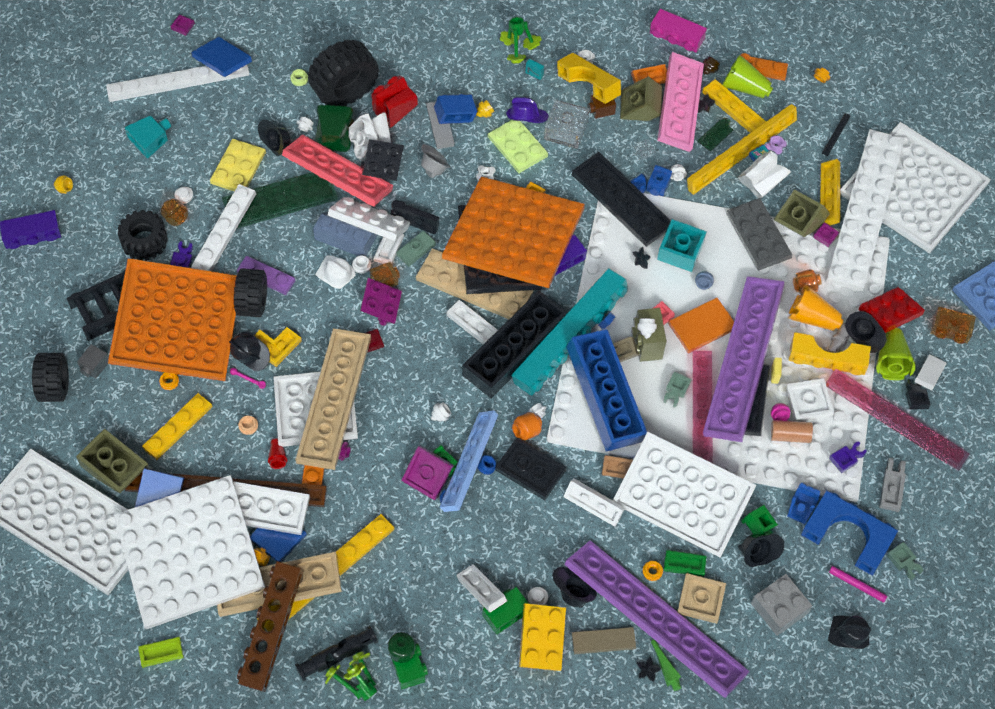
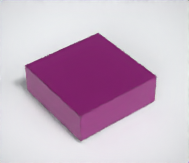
M179 14L170 27L171 30L186 36L195 22Z
M824 222L813 238L829 248L840 232Z

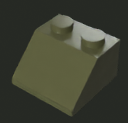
M648 76L622 89L620 119L650 121L661 116L662 86Z
M794 189L774 218V221L800 236L806 237L818 230L830 213L824 205Z

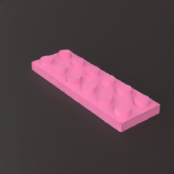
M674 52L669 56L657 141L690 152L693 149L704 64Z

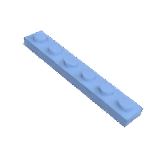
M494 410L478 413L441 502L440 508L444 512L459 511L498 417Z

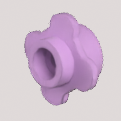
M772 136L766 147L776 154H781L783 147H786L787 143L780 136Z

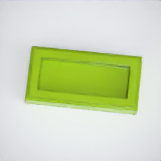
M180 637L138 646L142 668L184 658Z

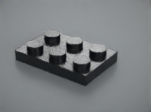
M519 438L514 440L495 467V471L544 501L567 469L564 465Z

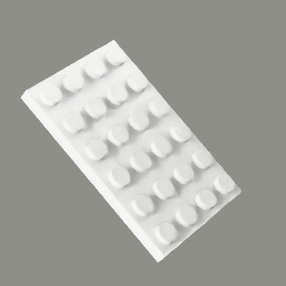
M647 432L613 501L625 507L626 511L721 558L756 485Z

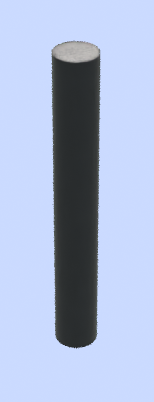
M845 113L822 151L823 155L828 156L850 119L849 114Z

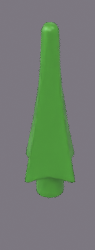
M651 640L667 687L671 685L674 691L680 690V674L666 658L656 640Z

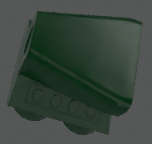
M318 105V125L315 142L331 151L347 152L351 146L349 127L354 123V120H352L353 109L344 106Z

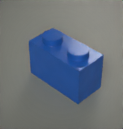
M472 95L438 96L434 105L439 124L473 122L477 113Z

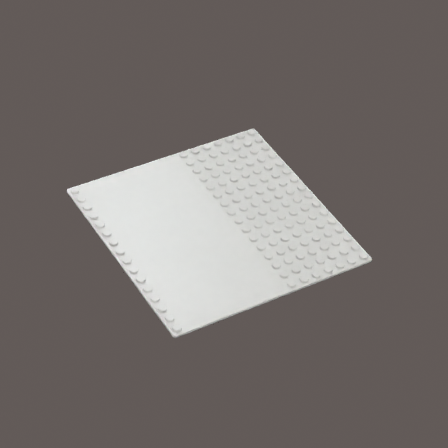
M643 193L670 220L673 219L707 231L692 272L657 260L659 248L666 233L646 247L598 201L576 303L608 268L627 280L628 291L624 297H620L611 310L615 318L605 328L609 332L612 343L632 336L631 327H634L633 318L636 317L637 310L652 309L661 301L675 313L674 318L704 303L718 298L733 321H735L747 276L784 281V290L764 364L770 365L762 435H744L743 442L703 436V430L731 333L688 354L669 326V322L664 325L667 342L662 360L640 362L639 356L620 362L647 432L749 482L793 491L797 490L800 483H804L807 487L810 486L814 490H819L820 496H823L827 490L830 493H836L844 501L857 502L860 492L863 458H857L858 463L842 474L829 458L833 453L845 446L850 450L853 444L858 441L861 444L856 448L857 451L862 452L865 450L876 353H870L869 366L865 375H853L844 371L836 372L828 368H815L812 365L795 364L788 361L794 332L814 336L817 345L826 351L831 344L832 336L837 333L838 329L835 328L834 331L793 321L788 316L791 315L789 311L795 298L804 292L801 289L804 285H807L842 314L843 323H846L849 315L858 312L862 303L883 294L889 238L878 236L864 290L861 292L826 282L839 235L828 248L813 238L817 230L806 237H802L774 221L792 253V258L758 271L726 214L729 208ZM641 247L644 248V255L648 254L651 257L647 260V269L642 268L640 265L635 266L634 263L636 257L632 252H639ZM707 271L713 275L714 283L709 289L702 290L697 287L695 278L699 272ZM596 324L591 333L601 331L602 329ZM849 334L846 338L847 342L840 352L846 350L851 343L856 344ZM568 355L567 360L562 365L547 442L634 459L642 443L605 451L571 358ZM775 357L782 358L781 378L778 384L771 382V366ZM674 372L692 379L684 398L679 397L678 405L675 408L673 407V399H668L666 404L663 403L664 396L668 393L666 387ZM824 378L834 415L798 421L812 422L813 435L811 443L771 441V422L774 420L771 417V409L776 403L786 404L790 409V417L787 421H795L785 388L786 384Z

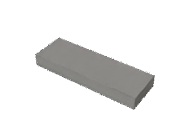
M436 102L426 103L436 148L454 147L450 124H439L434 109Z

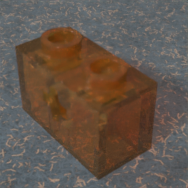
M938 307L934 315L930 334L941 339H952L959 344H968L973 333L976 316Z

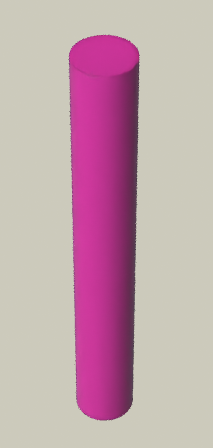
M834 566L831 567L830 574L877 600L885 602L887 595Z

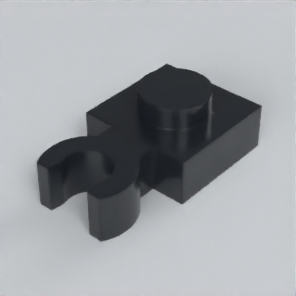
M908 379L906 383V397L910 410L929 409L931 404L927 390L921 389L922 385L918 383L913 385L911 380Z

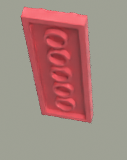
M301 135L283 149L282 156L373 207L393 189L394 185L381 178L362 175L363 168L305 135Z

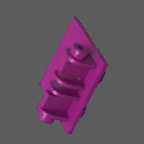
M367 278L360 311L377 317L380 325L385 326L388 322L395 324L402 291Z

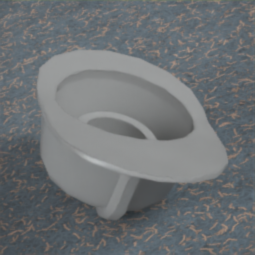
M426 144L421 146L424 153L421 166L429 177L434 178L436 175H441L446 168H450L445 157L435 148Z

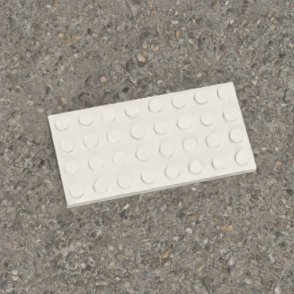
M30 449L0 484V526L106 595H109L129 570L114 518L115 514L128 509Z

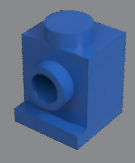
M655 165L646 191L654 196H664L671 181L672 171Z

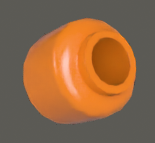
M532 412L520 415L513 422V433L522 440L533 438L540 434L542 420Z

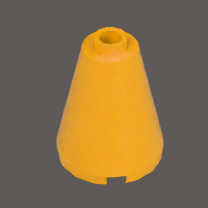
M804 285L801 289L804 292L795 298L789 311L791 315L788 318L834 331L835 328L839 329L844 320L841 318L842 314L810 286Z

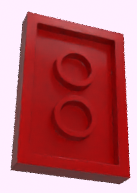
M899 287L862 303L858 309L873 316L885 333L922 316L925 311L924 308Z

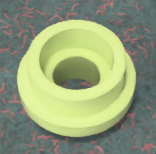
M297 69L291 74V82L295 86H303L308 82V75L302 69Z

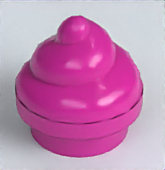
M776 403L771 409V417L774 420L787 421L790 417V409L786 404Z

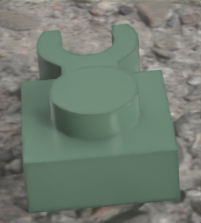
M674 372L666 387L668 393L664 396L663 403L666 404L668 399H673V407L675 408L678 405L679 397L684 398L692 379Z
M904 542L886 555L899 571L905 568L906 575L910 580L915 578L912 570H916L919 574L923 572L922 566L913 562L917 557Z

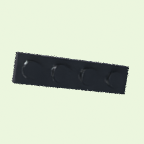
M763 364L745 435H762L770 365Z

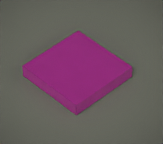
M420 445L417 447L401 481L429 498L436 500L454 465Z

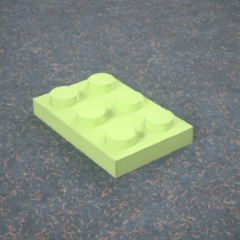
M511 120L488 133V138L518 173L548 157V152L521 121Z

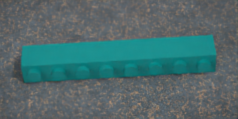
M608 268L512 374L514 384L531 396L542 388L543 383L554 375L557 367L560 364H564L567 360L569 353L566 347L571 338L591 333L593 327L601 323L604 315L614 308L620 297L622 298L626 295L628 291L627 280Z

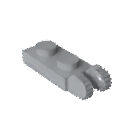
M888 458L879 508L899 512L901 510L906 476L904 473L906 462L901 460L898 466L899 471L896 472L892 471L893 458Z

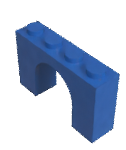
M826 490L801 535L819 545L832 524L839 521H848L856 524L865 535L866 545L855 566L873 576L898 530L894 529L891 524L876 519L873 514L860 510L855 504L844 501L836 493H830Z

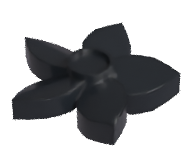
M708 94L704 96L703 100H699L700 107L698 108V113L703 110L709 113L710 106L714 105L715 100L711 99Z
M641 247L639 252H632L636 257L634 263L635 266L640 265L642 268L647 269V260L651 257L648 254L644 255V248Z
M648 658L646 664L643 662L636 663L638 668L642 670L639 673L638 679L647 676L650 681L654 682L655 673L660 671L661 668L658 665H653L652 658Z

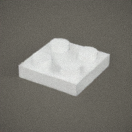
M824 378L786 384L785 388L795 421L834 415Z

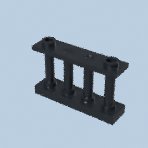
M125 271L81 292L73 293L70 297L66 298L70 308L77 307L86 323L82 329L87 341L114 330L118 311L110 313L102 295L112 291L118 303L120 302L121 291L119 287L123 286ZM95 299L104 316L96 321L92 320L84 303Z

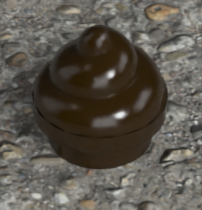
M710 56L704 59L703 74L709 75L710 73L717 72L720 63Z

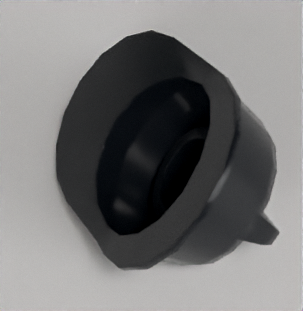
M268 120L260 121L258 133L261 141L276 156L282 155L283 149L294 142L290 137L289 131L285 127L275 126Z
M863 311L854 312L846 319L845 327L847 333L856 344L871 346L870 353L882 350L886 343V333L875 318Z
M241 332L229 341L231 344V355L253 371L263 370L270 361L269 349L252 333Z
M753 534L749 535L742 544H739L738 548L741 550L746 565L756 567L766 565L778 559L783 553L784 541L780 536L774 534L764 536Z
M558 567L553 571V581L560 589L562 599L568 605L582 608L586 603L596 599L597 592L569 568Z
M833 616L828 641L838 647L863 649L870 645L869 633L871 627H869L865 619L859 616Z

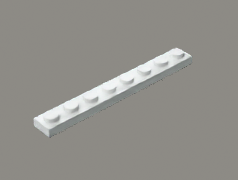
M245 65L230 75L223 77L209 67L202 66L107 84L106 87L109 101L113 102L249 76L248 66Z

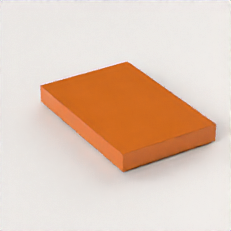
M715 298L670 320L668 324L689 354L731 333L734 321L720 300Z

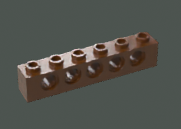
M276 562V565L272 566L269 578H271L270 584L265 587L263 592L265 600L263 606H260L257 611L256 618H258L256 627L253 626L250 633L252 641L250 647L247 646L244 652L243 659L246 660L244 666L240 667L237 674L239 685L266 692L304 572L301 568L281 562ZM285 580L287 587L283 591H278V583ZM276 600L280 601V608L277 611H272L271 604ZM273 621L274 628L266 632L264 628L265 623ZM266 641L268 644L267 649L264 652H259V643ZM259 661L261 669L254 673L251 668L252 664Z

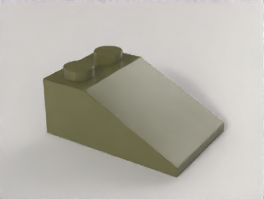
M105 428L76 456L84 470L118 493H121L148 466L147 462Z

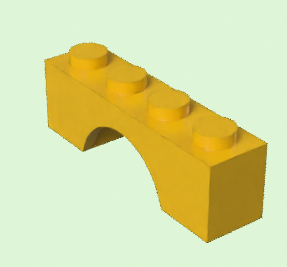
M571 53L557 61L559 77L569 83L585 81L593 84V97L606 104L621 95L620 79L575 53Z
M794 332L788 361L795 364L812 365L815 368H828L836 372L844 371L853 375H865L869 366L871 346L851 343L846 350L839 353H831L821 349L817 345L814 336Z

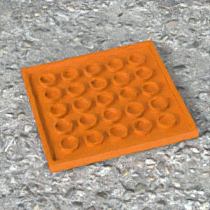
M481 176L442 253V259L549 288L584 211L585 204Z
M128 258L108 364L225 381L231 345L229 341L232 339L236 316L234 309V287L237 275Z

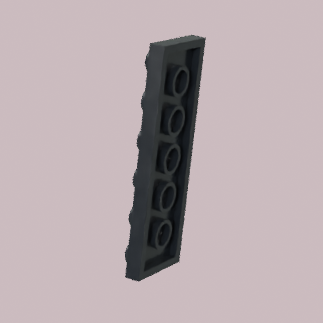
M597 152L572 170L571 175L646 247L667 232L671 220L600 152Z

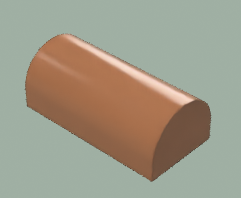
M772 420L771 441L811 443L813 435L812 422Z

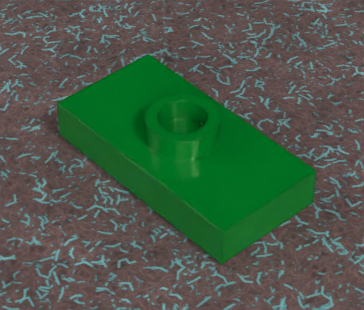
M666 550L663 571L704 577L707 556Z

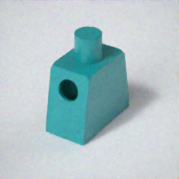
M148 116L126 126L125 132L127 138L148 159L168 141L165 131L171 128V124L166 118L157 123L152 116Z

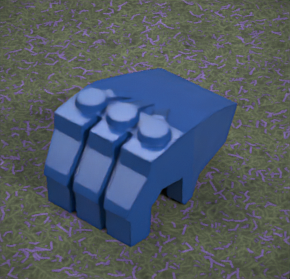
M800 483L792 498L787 517L805 524L817 505L820 491Z

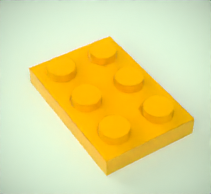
M524 604L519 667L552 671L562 670L566 608Z

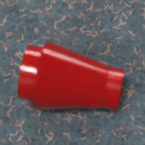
M273 439L270 442L268 463L273 469H281L287 463V456L284 448L279 446L278 439Z

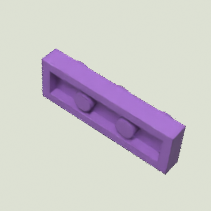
M248 256L244 258L237 269V273L241 268L264 270L267 276V287L284 295H287L295 282L294 277Z

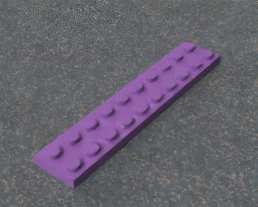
M747 276L706 419L703 436L743 442L784 290V281Z
M592 541L587 542L566 560L565 566L724 698L750 672Z

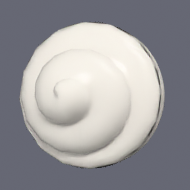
M639 319L637 328L647 339L655 332L657 324H655V319Z
M444 402L435 404L431 420H448L449 416H451L448 406Z

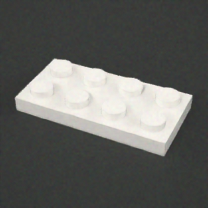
M343 197L328 211V216L393 241H396L408 229L410 224L403 217L393 216L385 210H377L366 203L361 204L350 197Z
M233 482L247 526L302 535L310 500L309 494Z

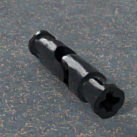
M369 625L366 630L357 635L352 634L341 640L338 644H334L312 655L311 659L301 664L296 663L295 667L302 681H305L306 677L316 672L320 673L341 662L344 658L355 655L357 652L362 651L363 647L373 642L377 643V637ZM329 653L334 658V660L332 661H325V658Z

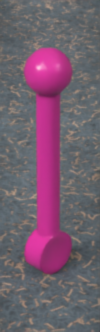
M236 368L230 369L232 375H238L258 385L260 389L266 387L264 381L259 382L238 372Z

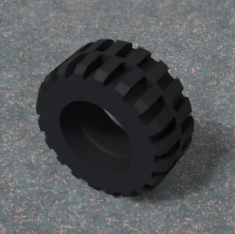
M356 40L339 41L333 46H328L325 51L320 52L319 56L313 60V65H310L308 72V82L325 105L347 106L348 103H354L355 100L361 99L365 93L370 91L371 86H374L376 83L375 79L378 78L379 67L362 42Z

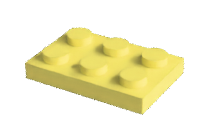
M232 139L212 175L210 183L234 192L239 184L248 188L266 154V149Z

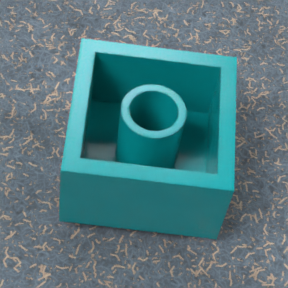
M672 219L659 248L657 260L692 272L703 247L707 231Z

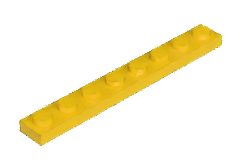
M790 104L688 177V191L694 195L747 157L749 152L762 146L772 136H776L797 121L796 106Z
M382 514L336 551L340 576L395 530L394 526ZM314 598L294 601L289 619ZM280 605L271 606L272 611H277L280 608ZM266 622L264 628L268 632L274 628V622Z

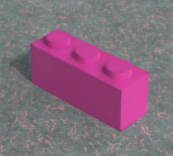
M659 9L650 27V33L653 36L663 38L671 44H677L684 47L687 51L696 53L703 43L707 28L662 9Z

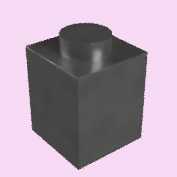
M91 344L77 361L80 368L79 371L86 377L92 376L96 379L108 364L109 358L107 353Z

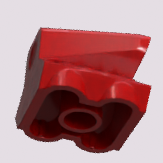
M403 76L392 77L386 85L378 86L371 94L373 111L377 116L386 113L389 128H392L418 105L417 95L408 87Z

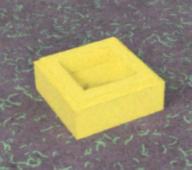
M775 357L771 366V382L778 384L781 378L782 358Z

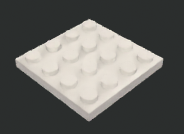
M321 372L274 376L279 446L300 445ZM354 403L344 440L358 439Z

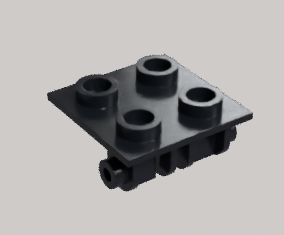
M369 139L365 161L361 162V168H363L362 175L397 181L404 145Z

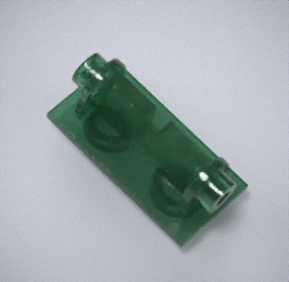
M722 118L697 142L711 152L734 131L730 127V119Z

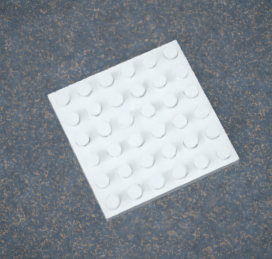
M900 122L890 135L902 137L905 140L882 223L930 254L985 189L991 179ZM857 171L840 189V195L847 200L850 199Z
M231 475L114 515L145 629L265 588Z

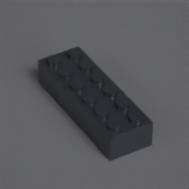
M538 290L462 365V376L489 398H492L512 379V374L568 312Z

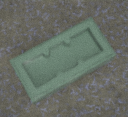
M422 231L398 250L396 256L410 267L436 245V241Z

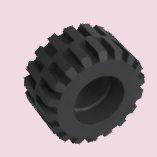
M140 210V212L133 211V214H127L126 219L120 221L118 237L122 249L130 258L134 259L136 257L137 260L145 258V261H148L149 257L152 256L154 259L157 257V253H163L162 248H166L168 238L163 220L159 218L158 214H153L149 210L147 212L145 210ZM140 232H151V234L145 238H134L135 235H137Z
M241 268L237 273L234 287L235 312L237 316L261 317L264 313L267 299L266 273L264 270Z
M36 354L32 366V387L36 400L38 402H63L66 398L69 384L68 364L64 354Z

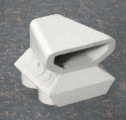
M382 113L374 119H371L369 114L362 115L349 127V139L351 142H354V153L360 161H365L369 139L391 143L386 113Z
M769 151L758 157L750 167L741 173L738 179L754 195L762 198L789 175L791 171L777 165V155Z

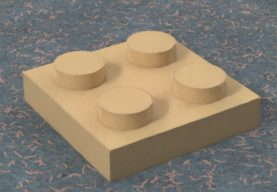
M686 573L677 612L680 615L717 624L726 583Z

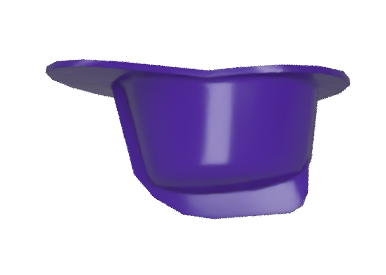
M528 97L513 98L512 106L506 112L509 119L543 123L549 118L548 113L538 109L535 101Z

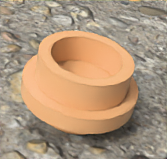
M252 416L242 417L238 424L240 432L245 435L255 433L258 429L256 418Z

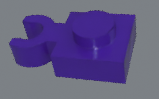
M180 241L178 244L179 253H173L170 265L190 268L193 258L190 254L193 251L192 243H189V247L184 249L183 242Z
M859 441L855 442L850 450L845 446L830 456L829 459L841 474L858 463L857 458L865 456L866 449L862 452L856 449L861 444Z

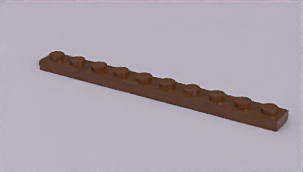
M143 471L125 488L126 491L139 492ZM173 474L184 477L181 492L222 478ZM232 478L233 482L309 494L308 506L325 507L327 486Z

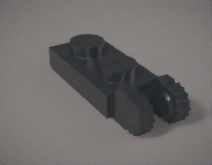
M394 200L391 203V215L403 217L404 220L410 222V226L436 234L439 226L438 216L405 205L403 201Z

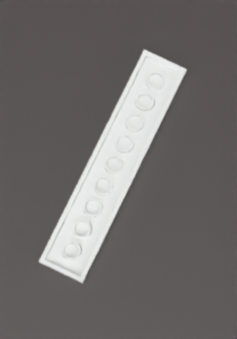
M872 129L869 130L826 282L863 292L905 138Z

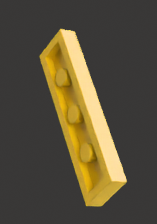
M716 79L703 88L702 93L704 95L708 94L711 99L715 100L717 106L748 132H753L766 122Z
M838 159L821 163L820 204L824 205L830 213L824 221L829 226L840 223V161Z
M197 393L142 445V448L154 459L158 460L213 407L212 404Z

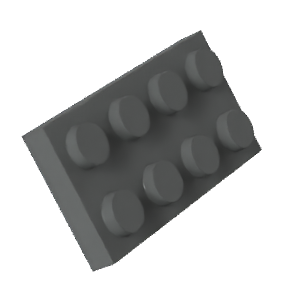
M760 198L727 210L726 214L758 271L792 258L789 247Z

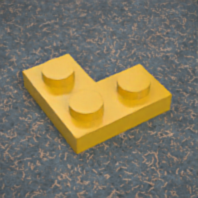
M288 327L275 340L261 330L254 335L268 347L270 352L269 362L275 367L302 342L301 337Z

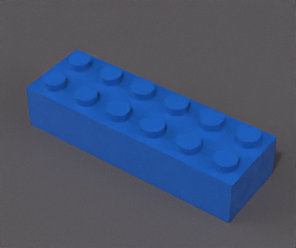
M605 329L572 337L566 348L605 451L642 443L647 430L608 330Z

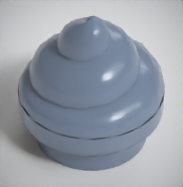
M702 271L696 275L695 283L698 288L707 290L713 285L714 277L711 273Z

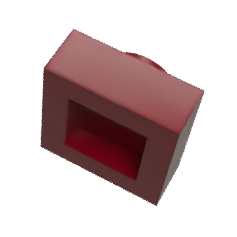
M378 329L365 333L371 334L368 352L384 347Z

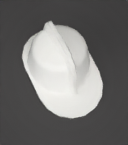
M326 256L316 276L332 287L341 289L356 276V273L346 260L335 256Z

